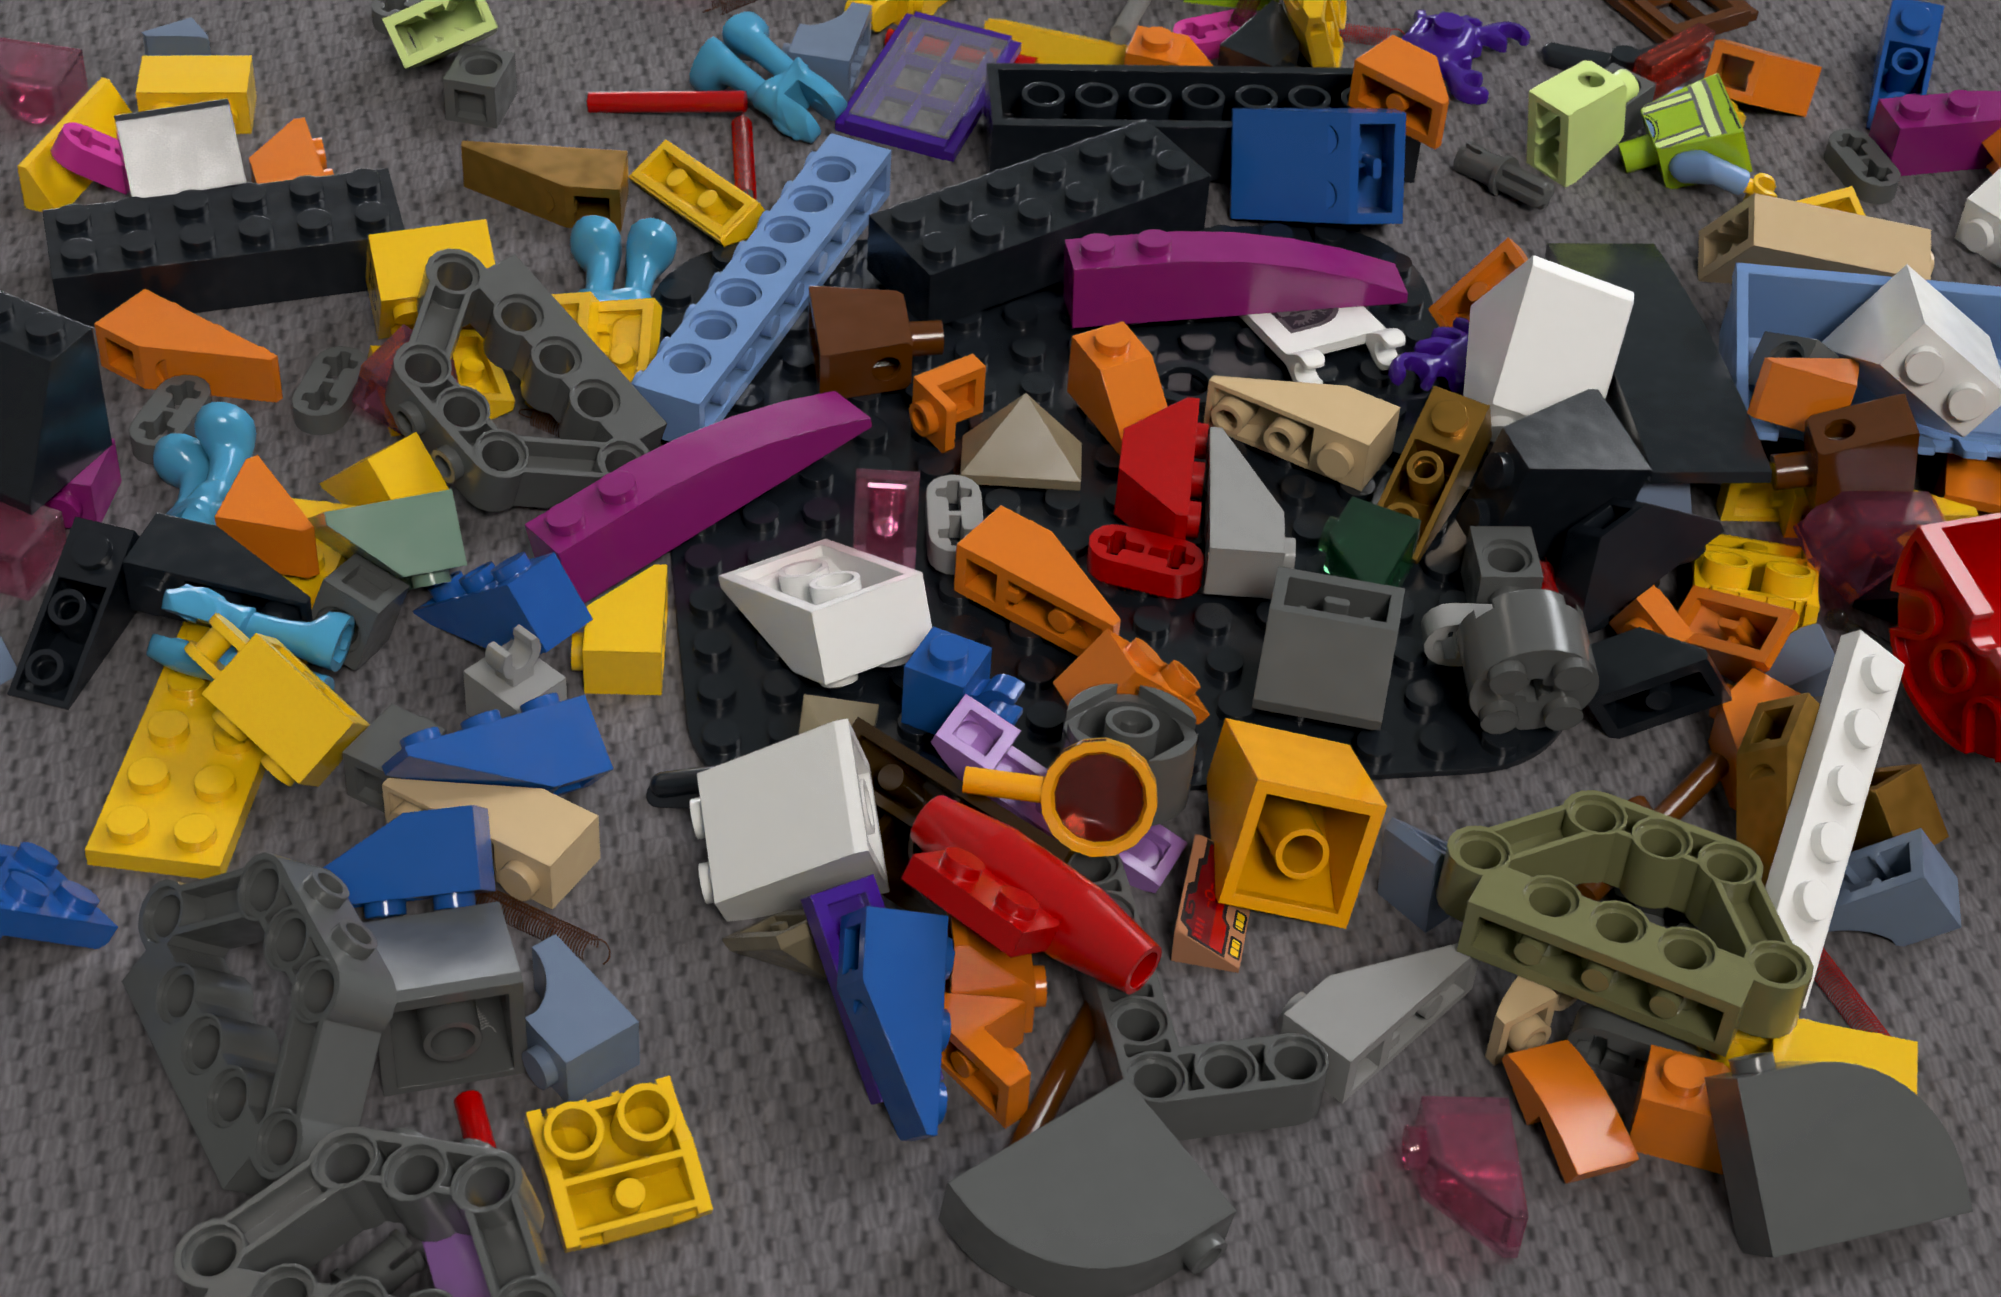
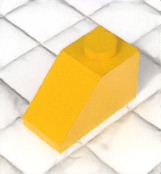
M417 432L367 456L319 483L322 489L342 504L356 506L449 490Z
M654 564L586 607L593 620L585 625L584 632L573 633L571 641L572 671H583L584 694L662 695L668 617V570L665 564Z

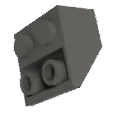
M1278 566L1252 708L1380 731L1405 588Z

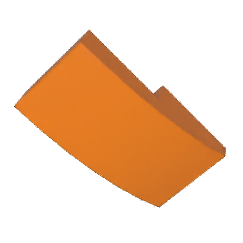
M1568 1039L1509 1053L1501 1058L1526 1124L1542 1122L1565 1184L1625 1169L1639 1160L1629 1133L1608 1093L1592 1068Z

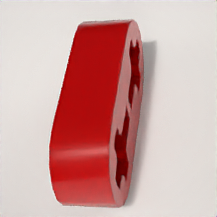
M1117 524L1101 526L1095 529L1089 536L1086 567L1089 573L1099 581L1174 599L1189 597L1201 587L1204 555L1201 549L1192 542Z

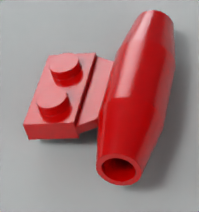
M939 795L930 800L917 815L911 829V840L924 853L913 854L901 879L1010 958L1043 951L1054 960L1129 995L1141 989L1153 975L1161 959V947L1101 887L1025 834L1008 824L944 795Z

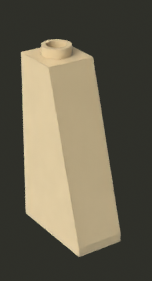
M1754 193L1699 231L1698 280L1702 282L1732 284V274L1736 262L1891 277L1908 264L1922 278L1931 280L1934 268V255L1931 251V229Z

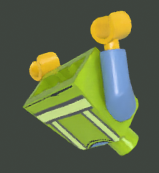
M1719 73L1708 76L1686 87L1674 88L1666 96L1644 105L1641 109V115L1646 135L1618 143L1620 156L1627 174L1657 164L1667 188L1676 189L1695 184H1710L1737 196L1742 192L1746 193L1743 201L1754 193L1777 197V194L1774 192L1776 188L1775 180L1771 175L1759 173L1753 179L1750 178V172H1753L1743 130L1746 115L1738 112V106L1729 98Z

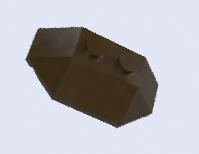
M857 717L853 723L852 729L869 762L890 891L881 895L904 910L946 915L947 911L901 879L913 854L924 853L911 840L913 823L922 808L939 795L949 797L1016 828L1066 864L1073 856L1074 852L1070 848L988 797L962 793V781L863 719Z

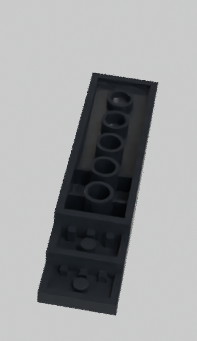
M1547 243L1545 260L1634 292L1633 307L1605 400L1651 467L1652 471L1648 476L1649 482L1771 483L1772 469L1725 362L1693 302L1655 244Z

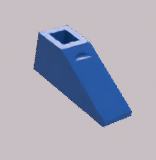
M1892 0L1882 28L1875 61L1866 129L1870 130L1879 99L1903 97L1907 94L1927 95L1944 5L1918 0Z
M520 552L499 563L497 566L490 561L476 567L463 575L461 570L450 574L451 582L431 585L428 591L432 598L413 610L415 615L430 625L484 648H487V645L493 641L502 646L514 639L513 628L520 624L539 638L541 643L540 654L548 652L593 620L554 552L529 559L525 552Z
M549 693L520 706L521 713L501 718L499 710H490L464 720L460 723L462 730L442 736L439 727H431L410 734L399 741L402 749L384 763L382 768L386 776L401 779L542 788L557 796H561L592 785L612 771L613 766L586 696L581 695L560 701L558 693Z
M467 805L402 813L323 868L329 869L345 883L350 893L348 899L354 908L364 907L365 919L407 915L406 902L433 899L434 911L476 905L475 894L496 891L488 808Z
M865 906L841 916L837 990L898 1138L901 1141H917L938 1136V1125L942 1123L945 1117L948 1100L946 1086L940 1081L942 1052L946 1049L951 1034L950 1013L947 1009H944L945 980L952 972L955 958L953 940L951 937H948L949 916Z

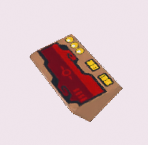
M1199 834L1194 835L1175 926L1171 961L1239 973L1251 909L1218 903L1215 897L1214 841Z

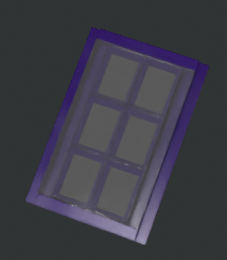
M917 11L914 15L906 13L850 98L846 110L835 121V130L851 136L954 162L984 112L986 64L1014 63L1021 52V42L1013 41L1010 35Z

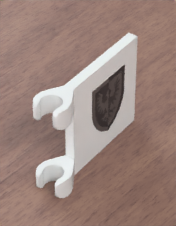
M1364 306L1239 316L1286 364L1293 382L1323 384V380L1318 377L1315 370L1325 365L1323 354L1365 343L1377 367L1381 370H1388L1392 360L1398 356L1395 348L1405 345V335L1400 329L1385 328Z

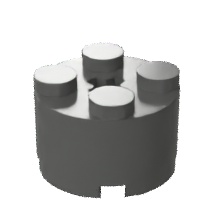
M1524 589L1504 593L1491 599L1493 609L1476 618L1473 610L1463 619L1457 631V647L1469 703L1474 714L1480 719L1481 728L1485 732L1503 734L1513 730L1515 727L1518 730H1529L1546 726L1549 729L1561 731L1570 729L1582 721V709L1594 698L1599 686V675L1583 611L1577 604L1575 609L1566 605L1564 595L1555 591Z
M1118 684L1097 685L1080 692L1072 698L1068 705L1063 725L1060 753L1063 749L1083 739L1110 738L1130 745L1146 759L1156 778L1158 806L1151 826L1167 822L1180 814L1186 808L1198 745V733L1195 730L1197 720L1193 711L1177 697L1162 690L1142 685L1139 686L1138 695L1116 694ZM1106 754L1086 755L1072 762L1060 775L1055 789V796L1061 803L1069 805L1072 809L1089 819L1103 823L1104 829L1115 837L1127 832L1138 820L1144 804L1143 787L1135 771L1121 759Z

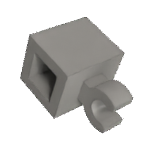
M520 624L513 628L514 639L502 646L494 641L489 643L486 648L485 657L463 671L466 713L470 717L496 709L499 710L501 718L521 713L520 706L549 693H558L560 701L567 700L566 677L538 658L541 651L539 638Z

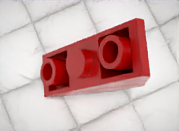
M1187 397L1124 428L1114 514L1128 526L1186 540V537L1198 538L1202 502L1191 501L1190 497L1202 498L1206 462L1194 461V458L1205 459L1209 432L1208 423L1198 422L1200 398Z

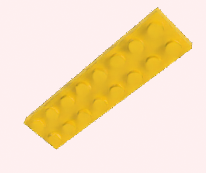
M292 498L307 518L323 512L356 506ZM316 537L320 574L311 578L281 574L310 597L311 609L323 579L347 561V558ZM183 622L176 638L189 642L193 640L198 643L210 628ZM298 658V659H299L300 661H302L305 665L307 664V661H304V660ZM165 666L163 667L86 845L87 865L198 879L226 873L266 768L261 764L260 759L266 753L249 737L241 742L228 734L215 722L212 714L217 708L202 695V692L211 683L209 680L189 676Z

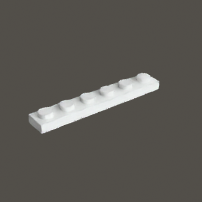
M1862 630L1847 633L1840 637L1765 886L1792 943L1800 947L1810 957L1814 966L1813 977L1802 1009H1806L1905 667L1903 662Z

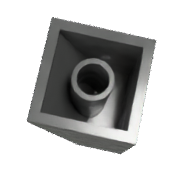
M500 901L402 917H389L383 920L363 923L376 937L378 942L377 950L391 973L396 986L394 1013L386 1029L381 1033L377 1050L384 1097L527 1073L522 1061V1053L528 1049L523 979ZM490 1025V1026H492V1027L495 1029V1031H494L491 1027H486V1028H484V1029H482V1030H481V1028H483L484 1026Z

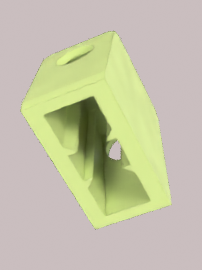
M424 0L382 19L405 69L426 65L461 50L464 44L472 45L494 35L498 29L486 0ZM409 34L411 35V37H412V39H413V41H414V43H415V46L413 45V43H412V41H411V39H410V37H409Z
M1582 61L1532 88L1529 91L1526 163L1565 188L1577 182L1610 152L1624 136L1626 103L1639 93V84L1633 74L1625 69H1619L1612 74L1592 61Z

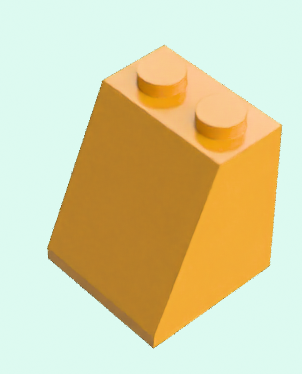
M1225 718L1206 778L1211 840L1214 841L1215 897L1218 903L1346 929L1387 809L1385 801L1350 745Z

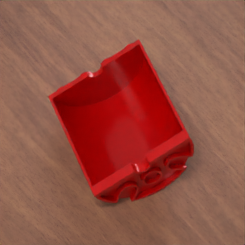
M2001 513L1920 525L1910 536L1901 552L1890 591L1899 593L1898 627L1889 628L1893 655L1905 664L1901 681L1920 716L1941 739L1964 754L1975 752L1993 758L1995 762H2001Z

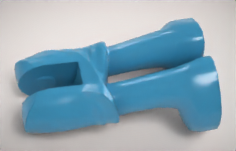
M748 11L734 15L723 26L722 37L724 43L713 36L701 47L689 74L691 86L697 91H724L728 86L736 91L745 90L747 92V99L753 103L754 108L770 117L772 123L781 133L792 137L795 141L802 140L812 144L821 135V129L815 118L806 109L811 106L824 118L834 121L846 110L848 106L846 100L829 82L810 70L809 66L800 57L793 61L769 38V26L759 15ZM753 60L771 73L773 77L764 80L743 61Z
M598 215L582 217L572 227L570 236L572 255L586 272L585 289H580L579 292H592L599 301L652 298L650 293L655 280L673 262L677 249L676 233L670 225L663 220L655 218L640 219L634 223L627 236L624 288L613 290L622 256L620 233L616 225L606 217Z
M211 402L201 407L196 414L194 423L197 438L187 434L171 433L161 437L156 443L153 453L155 470L159 477L167 484L180 489L178 498L174 506L166 513L167 515L216 525L215 515L245 460L252 457L257 435L254 420L249 414L237 405L227 402Z
M185 584L175 589H166L161 609L179 615L187 621L193 623L198 621L209 625L211 624L208 620L215 613H219L233 623L249 639L255 633L277 638L296 657L334 672L341 668L346 659L355 627L354 616L346 613L329 611L311 622L292 621L256 612L254 607L230 603L226 601L224 596L209 588L195 587L190 584ZM152 634L146 650V656L179 673L209 680L210 682L214 680L185 652L184 647L189 641ZM232 645L219 661L226 667L238 653L237 649ZM312 671L334 691L335 684L332 677Z

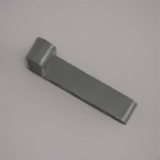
M1074 852L1067 864L1101 887L1143 929L1119 854L1115 856L1089 857ZM1075 970L1083 1001H1087L1092 1015L1095 1043L1108 1087L1126 1077L1178 1141L1296 1126L1309 1122L1317 1115L1321 1107L1329 1060L1323 1045L1314 1038L1299 1033H1285L1180 1047L1156 970L1141 989L1130 995Z

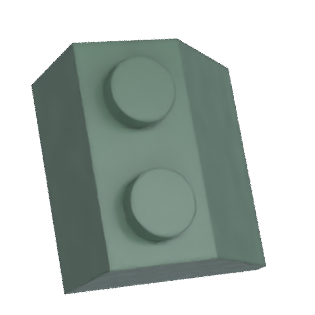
M452 489L323 512L308 518L314 526L317 539L347 559L355 553L359 554L410 586L409 590L451 582L449 569L467 565Z

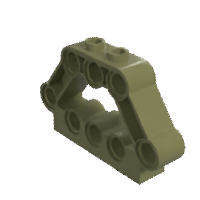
M1596 790L1576 792L1571 794L1564 801L1563 805L1489 828L1484 826H1466L1456 830L1448 839L1436 898L1439 906L1446 914L1463 922L1457 952L1723 1057H1726L1738 1030L1765 1039L1780 1038L1790 1034L1797 1025L1813 977L1814 966L1810 957L1800 947L1792 943L1761 881L1764 866L1760 857L1751 848L1735 840L1609 793ZM1604 882L1619 888L1629 901L1638 906L1649 909L1669 907L1685 913L1687 919L1694 926L1698 927L1699 930L1685 926L1662 927L1649 922L1647 916L1640 909L1629 903L1617 900L1597 902L1582 896L1575 885Z

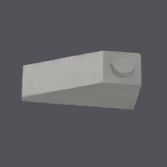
M1210 427L1204 474V594L1272 599L1278 566L1294 569L1296 539L1285 537L1283 509L1224 429Z
M1458 943L1329 975L1308 994L1299 992L1288 1001L1278 1019V1026L1281 1028L1280 1034H1303L1314 1038L1323 1045L1329 1060L1324 1091L1343 1104L1472 990L1479 960L1457 952Z

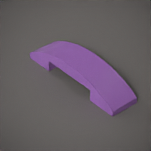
M967 694L964 695L931 741L944 762L962 782L966 766L1046 776L1048 770L1012 746L1021 730ZM986 796L1060 842L1052 835L1042 816L1041 803ZM1056 798V808L1064 824L1077 835L1092 840L1115 838V836L1109 834L1104 829L1103 823L1081 815L1069 805L1061 803ZM1161 824L1151 826L1149 831L1135 846L1119 853L1129 885L1146 892L1156 893L1188 842Z

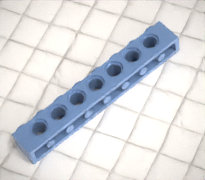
M830 133L816 152L812 151L809 153L801 172L794 181L789 180L785 184L779 200L770 211L765 210L762 213L757 228L746 241L742 240L739 242L732 260L724 270L713 275L708 290L697 304H691L688 307L683 321L671 337L667 336L662 340L655 358L644 371L639 370L635 374L631 384L667 423L662 440L670 442L683 435L722 421L808 306L809 286H823L868 225L869 215L878 212L890 196L891 150Z

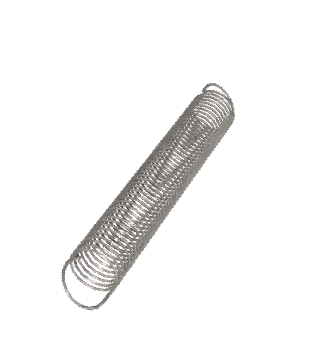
M1129 0L1110 31V42L1122 45L1129 40L1151 0Z

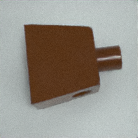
M809 286L808 336L818 394L836 391L844 398L906 389L911 384L913 356L943 355L944 331L942 321H909L904 294L899 291Z
M1906 395L1888 396L1811 415L1805 421L1803 451L1770 455L1769 464L1772 469L1771 484L1773 490L1804 488L1812 516L1818 520L1911 521L1920 433Z

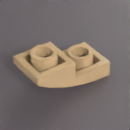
M1518 976L1506 992L1497 1010L1485 1057L1495 1066L1502 1062L1501 1058L1506 1054L1545 1045L1551 1035L1550 1026L1554 1011H1562L1570 1007L1578 999Z

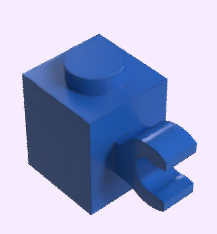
M933 626L904 665L901 723L935 735L964 695L967 694L1012 725H1015L1023 713V708L1015 705V702L1024 691L1025 683L1016 677L1006 674H999L990 679L992 647Z

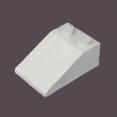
M828 539L808 544L718 576L720 588L790 669L799 675L820 683L822 687L837 688L852 684L858 680V673L877 666L895 667L907 663L912 653L915 652L932 628L922 572Z

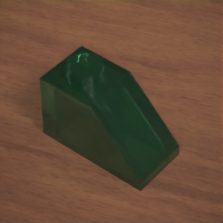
M1352 496L1340 517L1330 516L1322 531L1319 551L1326 553L1323 574L1400 588L1413 567L1421 520Z

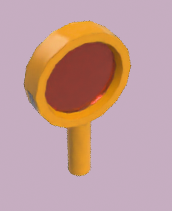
M1110 738L1083 739L1063 749L1049 765L1046 776L966 766L964 771L962 793L1041 803L1042 816L1052 835L1072 851L1089 857L1115 856L1135 846L1149 831L1158 806L1156 778L1146 759L1130 745Z

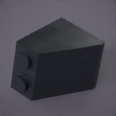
M0 290V502L32 515L113 444L93 328Z
M1588 389L1504 426L1490 453L1485 458L1484 464L1455 519L1466 537H1468L1470 526L1531 527L1539 560H1546L1545 557L1547 560H1560L1566 534L1570 528L1613 497L1635 501L1652 469L1598 389Z

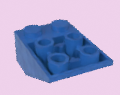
M1232 108L1230 218L1337 224H1403L1406 113L1394 108Z

